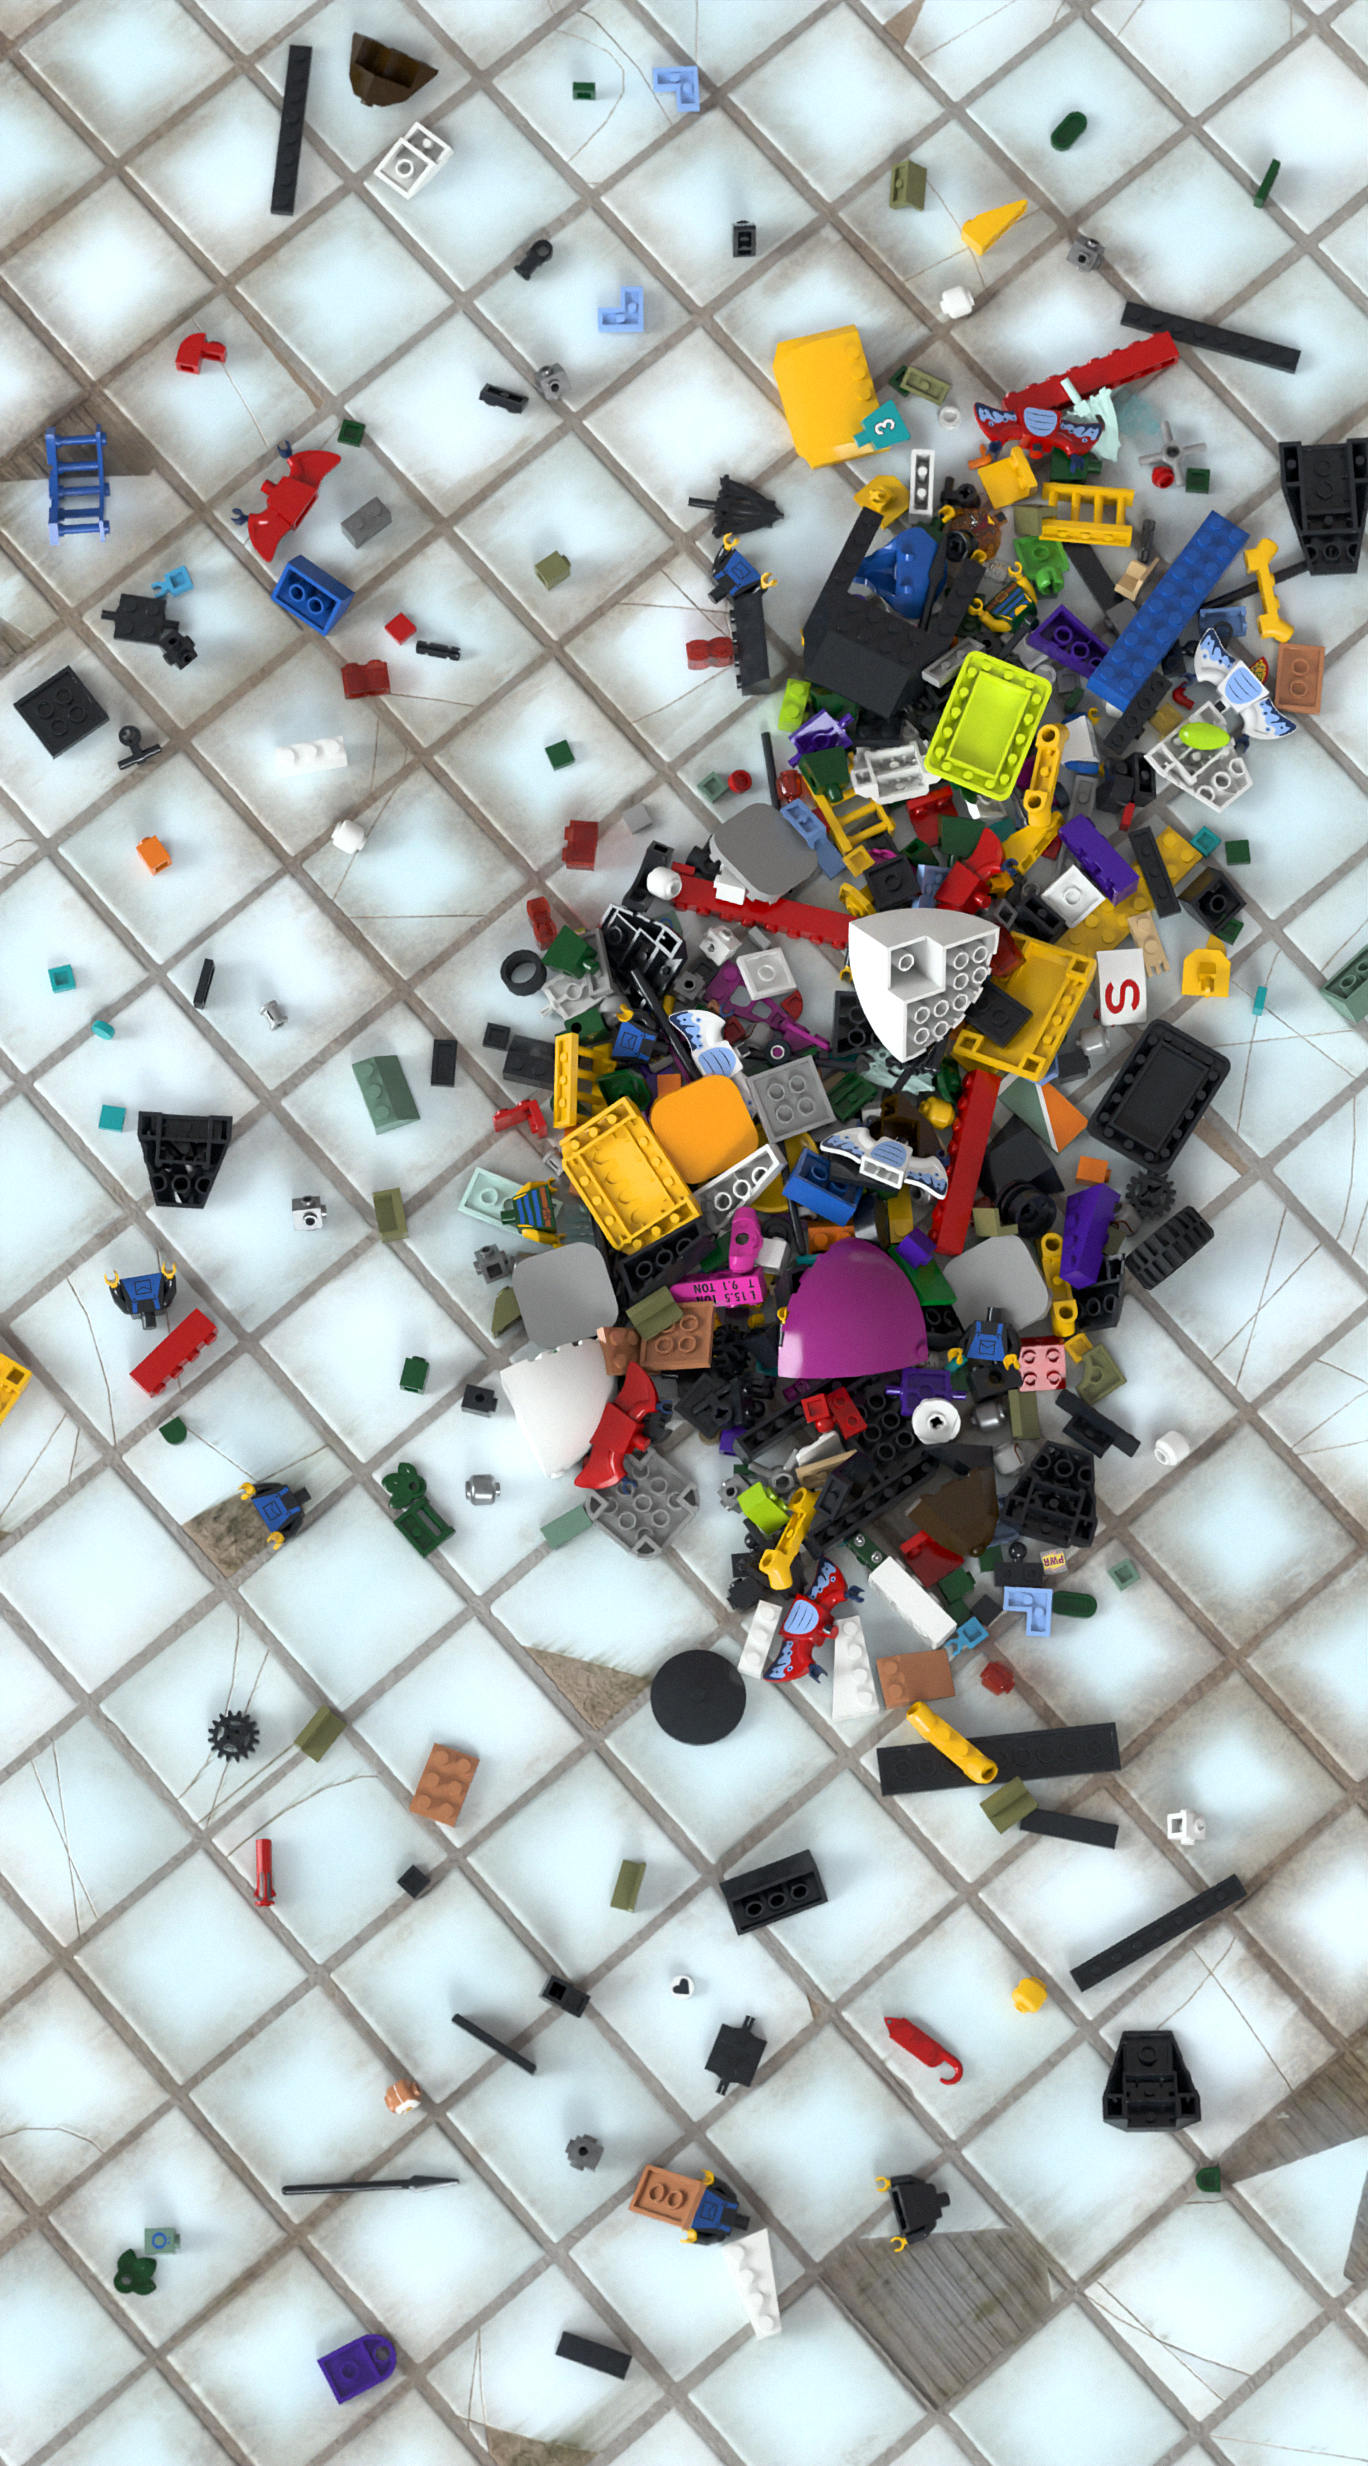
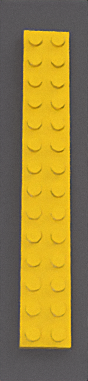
M1168 826L1155 841L1172 886L1175 888L1199 863L1203 855ZM1137 859L1130 865L1140 877L1137 891L1115 907L1105 896V900L1075 928H1070L1054 946L1093 959L1097 951L1115 950L1131 933L1127 918L1147 911L1151 913L1155 907ZM953 1050L949 1053V1057L957 1061L958 1065L967 1073L979 1069L995 1075L1000 1070L999 1068L954 1053Z

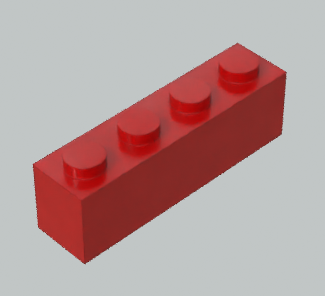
M196 1308L129 1374L131 1379L150 1398L155 1394L159 1396L167 1388L166 1383L171 1378L176 1379L184 1371L183 1367L188 1362H194L201 1354L200 1350L205 1345L210 1346L217 1339V1327Z

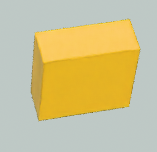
M862 844L842 859L855 878L862 874V871L875 864Z
M1079 1333L1064 1343L1065 1350L1075 1365L1083 1361L1081 1355L1093 1347L1084 1333Z

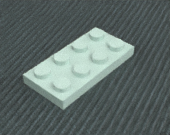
M476 1167L458 1207V1211L525 1238L522 1234H519L516 1223L503 1225L500 1211L514 1209L512 1197L516 1196L517 1191L523 1185ZM552 1198L556 1222L563 1202ZM535 1242V1243L540 1244V1245H542V1246H544V1247H545V1245H546V1244H542V1243Z

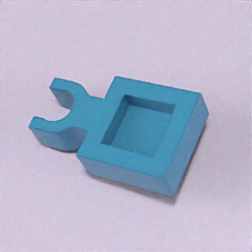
M185 565L164 574L166 581L151 584L154 590L162 588V591L155 595L157 599L165 598L169 592L176 597L195 588Z
M974 1616L956 1630L960 1637L949 1640L945 1645L947 1647L952 1643L958 1645V1650L953 1653L955 1657L962 1651L964 1645H967L971 1650L988 1637L989 1633Z

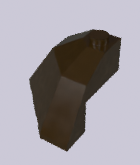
M354 31L349 77L354 95L361 98L360 103L373 108L374 104L385 107L405 102L439 72L438 69L421 60L409 57L406 53L395 48H389L380 43V41Z
M898 1093L884 1098L880 1105L882 1111L878 1119L873 1118L871 1122L870 1136L876 1141L881 1137L895 1140L901 1136L907 1139L908 1146L913 1149V1157H936L937 1150L942 1148L932 1124L903 1094Z
M976 1467L970 1470L964 1479L958 1481L955 1478L941 1485V1491L933 1495H929L928 1492L921 1495L904 1513L940 1546L962 1557H980L985 1553L986 1548L993 1540L999 1518L995 1471L992 1467Z

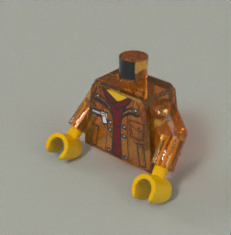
M945 505L938 512L939 514L943 513L946 515L942 519L944 523H947L950 519L952 520L950 522V531L969 529L976 535L978 549L974 551L970 558L971 560L979 561L978 563L982 565L984 562L995 558L1001 545L1002 532L999 527L1008 522L1002 511L990 516L985 508H953L950 505Z

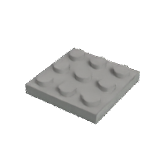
M811 1055L745 1079L770 1144L778 1143L836 1121Z

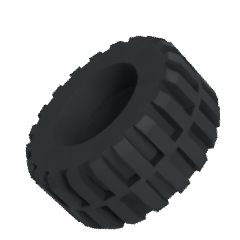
M1188 1205L1135 1248L1125 1258V1266L1145 1289L1152 1290L1201 1250L1214 1237V1230L1194 1207Z

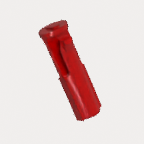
M271 1839L256 1840L257 1888L253 1896L259 1898L261 1874L262 1901L255 1902V1906L269 1907L275 1905V1901H268L267 1874H269L271 1898L276 1897V1893L272 1888Z

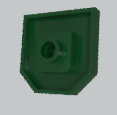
M944 1056L939 1067L941 1068V1073L934 1075L931 1079L932 1085L935 1087L934 1090L941 1092L945 1102L957 1106L963 1091L958 1063Z
M630 1069L599 1075L595 1079L608 1107L622 1097L628 1096L640 1111H645L653 1095L644 1076Z

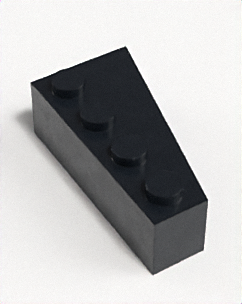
M697 1217L619 1261L618 1264L630 1299L637 1304L664 1285L670 1289L715 1250L717 1244L711 1228Z

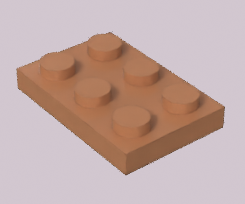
M1279 643L1274 707L1277 711L1320 714L1325 647Z
M602 1327L597 1329L607 1375L626 1376L629 1362L640 1363L641 1335L636 1328ZM661 1370L646 1371L650 1377L661 1374Z
M434 1743L409 1811L454 1828L480 1759Z
M646 2164L628 2210L689 2231L707 2185L703 2182Z

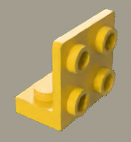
M1019 446L1011 449L1010 457L979 468L977 471L994 510L1001 509L1037 494V481L1022 448Z

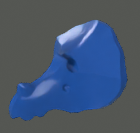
M907 528L895 536L886 546L876 550L870 556L864 557L853 582L870 587L875 594L882 597L891 608L903 617L911 619L920 618L930 582L928 572L939 546L923 528ZM945 560V568H944V577H943V580H942L941 582H939V584H938L937 593H936V597H935L934 603H935L936 600L938 599V597H939L941 591L943 590V588H944V586H945V584H946V580H947V562H946V560Z

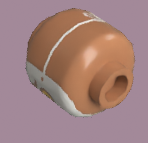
M403 2078L387 2088L384 2099L391 2112L404 2115L420 2104L422 2090L416 2081L411 2082L409 2079Z

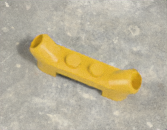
M1263 538L1255 548L1247 549L1243 552L1246 573H1256L1264 612L1263 615H1259L1256 618L1257 628L1261 639L1273 637L1280 643H1287L1295 629L1294 626L1278 616L1279 599L1277 595H1274L1272 588L1275 586V579L1273 573H1269L1268 568L1269 563L1278 551V545L1269 538Z
M1061 723L1043 726L1039 730L1035 745L1038 750L1030 788L1025 791L1023 805L1028 811L1029 824L1037 828L1046 827L1052 822L1051 806L1064 744L1070 736L1067 726Z
M1049 1230L1045 1235L1034 1239V1245L1038 1251L1042 1275L1048 1287L1052 1289L1054 1296L1052 1297L1049 1309L1051 1332L1057 1337H1068L1075 1332V1320L1078 1316L1076 1299H1073L1070 1284L1059 1277L1063 1239L1060 1235Z
M801 1487L795 1491L787 1505V1508L793 1511V1514L776 1549H766L761 1558L759 1568L768 1574L770 1586L775 1590L786 1589L793 1584L790 1565L800 1550V1544L808 1533L815 1514L820 1513L813 1507L821 1490L811 1493L806 1488Z
M916 1702L909 1708L906 1718L916 1728L919 1735L927 1742H931L959 1766L969 1778L976 1783L986 1784L996 1777L998 1773L997 1764L982 1754L935 1714L925 1702Z

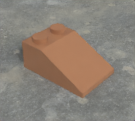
M946 1649L900 1654L876 1659L875 1665L885 1711L910 1706L916 1702H930L956 1696Z

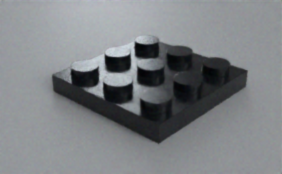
M69 665L13 704L14 709L53 759L59 757L110 720L109 716Z

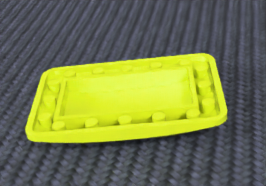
M979 651L968 653L925 756L924 766L926 770L992 799L1003 801L1009 798L1052 693L1051 683L1041 676Z

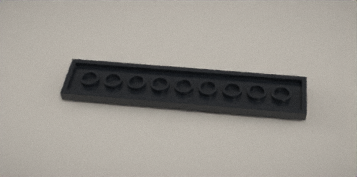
M1115 1722L965 1738L982 1754L997 1764L998 1773L996 1777L986 1784L976 1783L969 1778L959 1766L931 1742L876 1748L882 1797L1006 1784L1017 1776L1024 1782L1121 1771Z

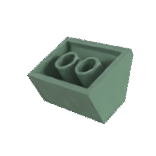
M1368 944L1318 990L1344 1017L1356 1023L1368 1013Z
M397 1055L374 1056L352 1064L354 1076L376 1135L421 1120Z

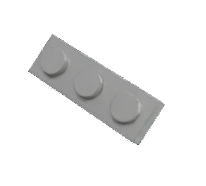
M968 636L923 670L922 679L941 688L959 674L968 653L972 651L986 653V646Z
M596 928L580 934L579 936L597 951V956L594 960L600 964L596 974L585 973L590 997L595 1000L615 992L602 930Z

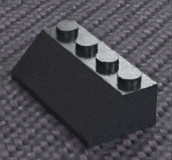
M755 592L734 601L733 610H729L730 623H735L736 630L732 632V644L737 645L738 653H734V664L740 670V675H736L737 689L742 690V696L770 694V673L761 592Z
M809 1849L719 1883L738 1936L828 1902L817 1865Z

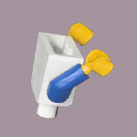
M1092 707L1088 713L1068 714L1061 721V724L1067 726L1070 733L1069 739L1064 744L1061 764L1072 771L1085 774L1098 773L1101 777L1105 778L1104 762L1098 765V762H1101L1093 729V725L1098 724L1101 719L1100 716H1092L1098 712V709Z

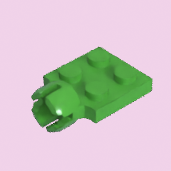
M1032 535L1013 540V548L1018 562L1022 565L1023 576H1026L1028 580H1034L1039 592L1043 595L1050 596L1049 586H1052L1054 594L1059 593L1064 588L1062 573L1069 571V563L1061 541L1039 540V536Z

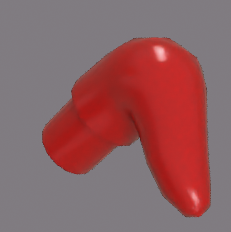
M1184 681L1173 690L1172 698L1180 706L1191 710L1195 702L1183 695L1186 688H1181L1180 686L1187 684V681Z

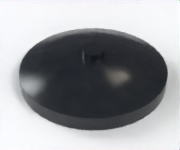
M707 1650L685 1651L670 1658L657 1672L651 1687V1708L660 1728L672 1739L691 1746L714 1744L730 1735L740 1723L746 1706L745 1684L737 1668L725 1657Z

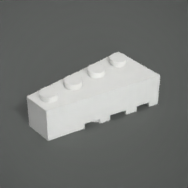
M766 1144L693 1193L700 1208L701 1201L713 1200L715 1202V1210H712L713 1214H715V1234H719L720 1230L727 1231L732 1226L735 1211L740 1207H749L787 1166L788 1162L777 1144Z
M854 1616L836 1620L835 1626H838L839 1633L834 1642L832 1723L879 1713V1704L860 1617Z
M766 2228L721 2247L758 2341L782 2331Z

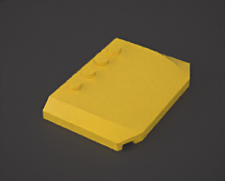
M855 324L777 344L773 362V373L797 454L803 457L813 470L890 451V447L874 451L870 443L858 448L853 439V435L863 431L860 422L880 407Z
M628 1096L622 1097L559 1141L560 1146H562V1167L612 1247L618 1251H622L630 1256L691 1220L703 1215L700 1205L637 1105Z

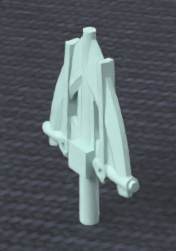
M1069 378L1061 381L1060 383L1075 405L1073 406L1075 410L1072 412L1067 411V415L1061 418V420L1065 419L1078 424L1099 423L1095 415H1101L1105 421V431H1102L1098 442L1090 452L1095 454L1099 460L1103 457L1112 460L1113 463L1118 461V447L1122 445L1118 439L1117 417L1109 396L1112 393L1111 389H1106L1104 386L1099 391L1100 394L1095 397L1093 395L1090 396L1091 399L1086 402L1085 399L1082 400Z
M884 1047L864 1051L874 1057V1062H870V1069L867 1072H861L860 1076L862 1075L872 1084L891 1089L899 1077H894L888 1071L890 1070L900 1076L904 1069L899 1070L895 1065L892 1068L886 1067L885 1059L893 1055ZM919 1073L918 1076L912 1075L901 1091H909L915 1095H918L919 1091L929 1090L933 1092L935 1087L932 1085L931 1079L934 1076H931L929 1073L924 1075Z

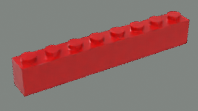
M1169 331L1164 333L1156 332L1147 340L1142 342L1140 340L1134 341L1125 349H1115L1109 352L1108 356L1093 358L1081 367H1071L1062 375L1058 376L1055 374L1048 377L1045 382L1040 384L1032 383L1025 390L1018 393L1016 391L1010 392L1002 399L1001 408L1003 411L1016 410L1017 412L1019 405L1023 404L1062 411L1074 406L1073 401L1060 383L1064 379L1069 378L1082 400L1091 399L1090 396L1093 395L1095 397L1100 394L1099 391L1104 386L1106 389L1110 388L1113 390L1178 363L1179 352Z
M679 874L682 883L681 891L677 896L670 899V906H673L675 910L680 912H687L689 910L696 912L701 917H718L720 921L726 923L735 921L741 923L746 928L756 926L764 928L765 932L771 934L780 932L792 939H800L801 937L809 939V942L817 945H822V943L830 944L832 948L837 950L848 948L849 922L857 920L856 916L779 898L776 903L769 905V902H763L758 899L751 901L747 897H745L743 905L716 898L717 888L713 887L714 882Z
M979 1069L968 1072L962 1080V1096L957 1102V1118L952 1124V1140L947 1146L950 1164L944 1167L948 1178L947 1193L945 1199L938 1198L937 1206L932 1212V1228L927 1234V1237L938 1246L934 1252L951 1258L961 1255L1002 1079L999 1076Z

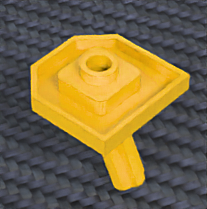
M878 475L855 494L853 500L861 508L866 506L883 515L884 518L879 527L884 531L909 510L910 492L895 476Z
M847 883L840 887L838 899L846 906L851 915L860 919L877 914L873 907L875 901L868 885L859 891Z
M1196 948L1184 958L1181 994L1204 996V998H1209V996L1228 997L1231 962L1218 949Z

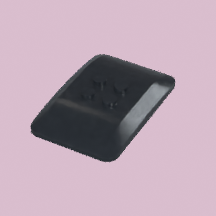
M1155 1019L1149 1023L1088 1121L1087 1131L1094 1139L1153 1174H1165L1176 1160L1229 1074L1231 1063L1224 1055L1161 1019Z

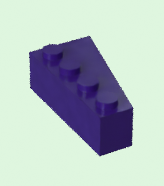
M1063 604L1031 634L1026 643L1087 679H1090L1095 669L1110 650L1103 641Z
M1080 813L1059 828L1058 837L1114 907L1137 891L1140 877L1109 844L1108 840L1096 830L1093 821L1089 817L1086 818Z
M1104 1183L1067 1196L1059 1277L1077 1289L1089 1286L1097 1281L1104 1256L1101 1251L1105 1244L1108 1243L1110 1236L1107 1234L1110 1222H1114L1116 1215L1113 1212L1114 1205L1120 1201L1121 1195Z

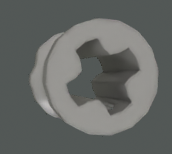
M276 1000L266 1003L258 1011L270 1024L269 1029L271 1031L281 1028L289 1020L278 1009Z
M554 1147L546 1154L542 1162L553 1168L557 1172L556 1175L560 1178L566 1173L562 1167L563 1156L558 1152L559 1149Z

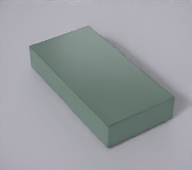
M579 1505L540 1528V1531L551 1549L554 1550L591 1528L593 1524L583 1507Z

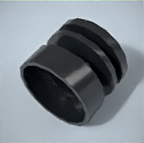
M1017 1179L1005 1184L998 1192L994 1201V1208L999 1210L1000 1222L1017 1224L1018 1235L1027 1240L1038 1239L1045 1235L1056 1219L1057 1208L1055 1201L1027 1180Z

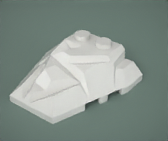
M1209 700L1144 755V758L1159 775L1220 813L1251 787L1253 783L1242 758H1238L1233 738H1231L1227 745L1211 750L1195 749L1181 741L1179 731L1184 725L1189 723H1209L1227 732L1225 718Z
M907 719L905 720L900 747H856L857 752L853 758L854 768L850 773L856 794L865 798L871 797L876 803L883 805L924 796L929 792L928 784L937 783L941 779V777L926 770L924 759L930 743L920 738L919 732Z

